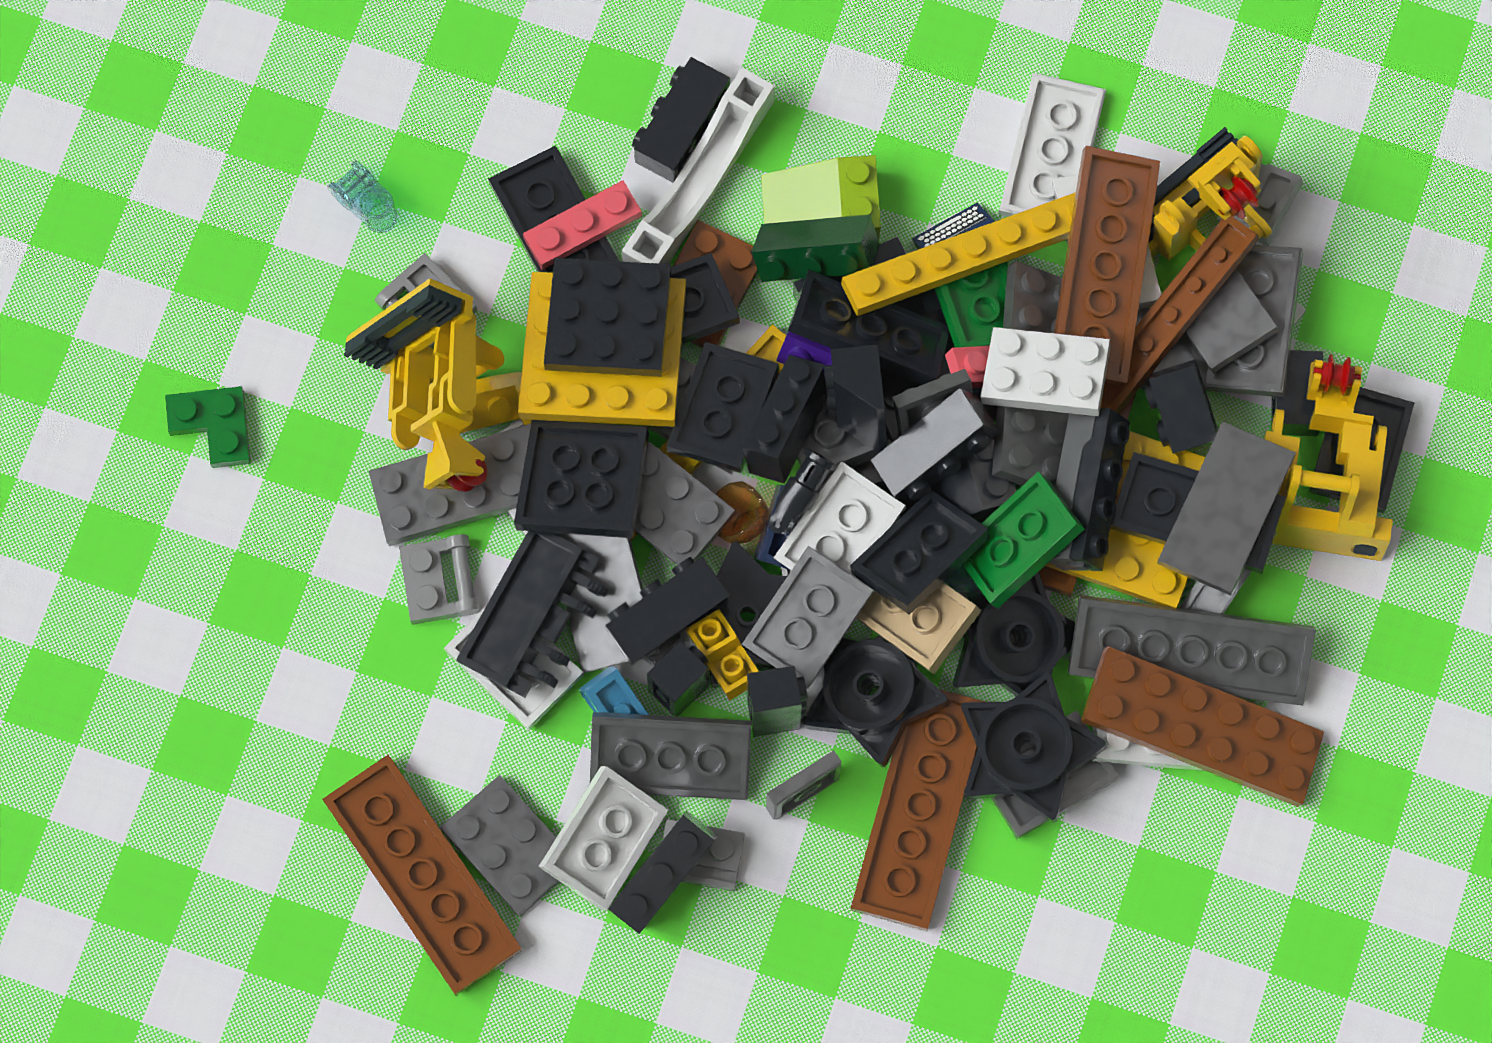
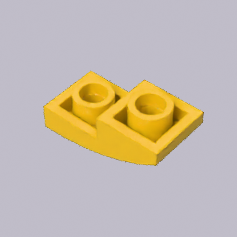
M718 609L685 630L695 647L708 659L709 663L707 666L730 701L747 690V673L759 671L742 647L737 635Z

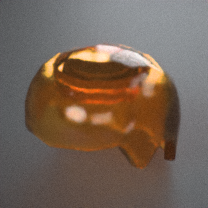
M744 481L730 482L716 492L719 498L736 511L733 518L718 534L721 539L729 544L733 542L739 544L748 543L764 531L769 515L768 506L763 496L753 486Z

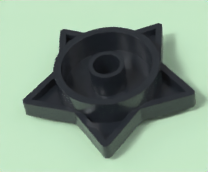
M733 542L717 575V578L730 596L691 625L719 609L742 645L787 576L768 574L739 543ZM745 612H751L756 616L754 620L746 622L741 619L740 615ZM742 645L756 667L777 669ZM709 670L712 687H719L720 685Z
M1039 571L999 608L990 604L982 592H958L975 604L981 612L963 635L965 641L953 679V686L955 688L1000 684L1014 696H1018L1044 673L1049 672L1052 676L1053 668L1058 660L1072 649L1075 622L1059 613L1048 601ZM1010 631L1015 635V642L1013 644L1009 637Z
M880 635L874 639L861 641L843 638L823 667L825 674L823 687L806 713L807 717L803 718L802 724L809 730L852 734L881 767H885L906 726L949 706L950 701L918 670V664L915 660ZM879 687L876 693L869 696L873 688Z
M1049 672L1044 673L1018 696L1007 702H965L961 704V709L978 748L964 789L966 799L1015 796L1046 819L1055 823L1059 816L1068 776L1107 748L1106 741L1065 717ZM1029 743L1035 746L1036 750L1032 754H1021L1023 745Z

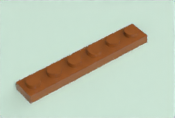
M1232 216L1227 220L1222 219L1136 325L1127 384L1119 386L1104 383L1100 408H1111L1118 414L1122 411L1258 242L1259 236L1257 233Z

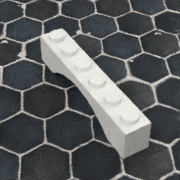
M743 67L740 69L723 95L714 116L686 165L662 199L642 219L622 250V262L669 264L773 105L775 85Z

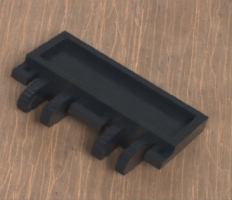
M528 531L456 661L526 698L533 683L519 676L521 671L555 688L559 680L545 670L541 671L532 666L538 653L548 657L552 662L567 667L570 658L539 642V639L542 636L556 644L572 614L558 607L559 603L591 619L594 618L597 611L593 609V606L584 601L580 602L570 595L578 584L588 589L592 594L605 598L609 591L606 587L577 572L580 567L594 575L602 560L553 533Z

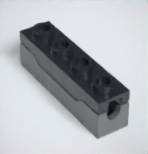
M1100 408L1099 416L1069 413L1055 489L1085 529L1049 561V563L1061 570L1103 571L1104 560L1109 550L1108 538L1111 522L1116 512L1115 500L1118 483L1123 474L1122 462L1125 445L1130 436V421L1111 408Z

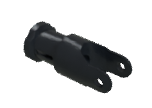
M807 448L804 452L806 458L794 477H789L779 494L776 510L769 520L770 530L777 534L790 533L805 512L811 510L820 495L818 492L819 487L829 471H834L837 465L821 454Z

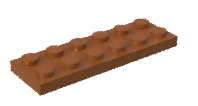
M1085 146L1082 150L1054 334L1110 339L1111 347L1105 383L1124 386L1128 381L1161 161Z
M1109 646L1103 649L1080 721L1296 807L1304 803L1324 735L1322 730Z
M941 689L939 690L949 699L950 705L907 725L892 754L850 911L923 931H928L962 804L964 789L977 747L961 709V704L965 702H985Z
M389 754L322 799L455 996L522 951L512 933Z

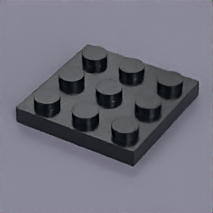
M555 258L543 363L544 369L549 371L662 377L671 264Z
M532 420L514 519L516 530L633 538L649 438L648 428L644 426Z

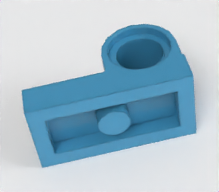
M609 666L579 688L581 695L593 712L649 715L618 669L614 666Z

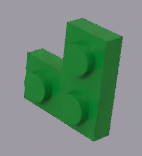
M242 386L165 395L168 432L170 436L207 432L209 458L212 468L251 464L245 397Z

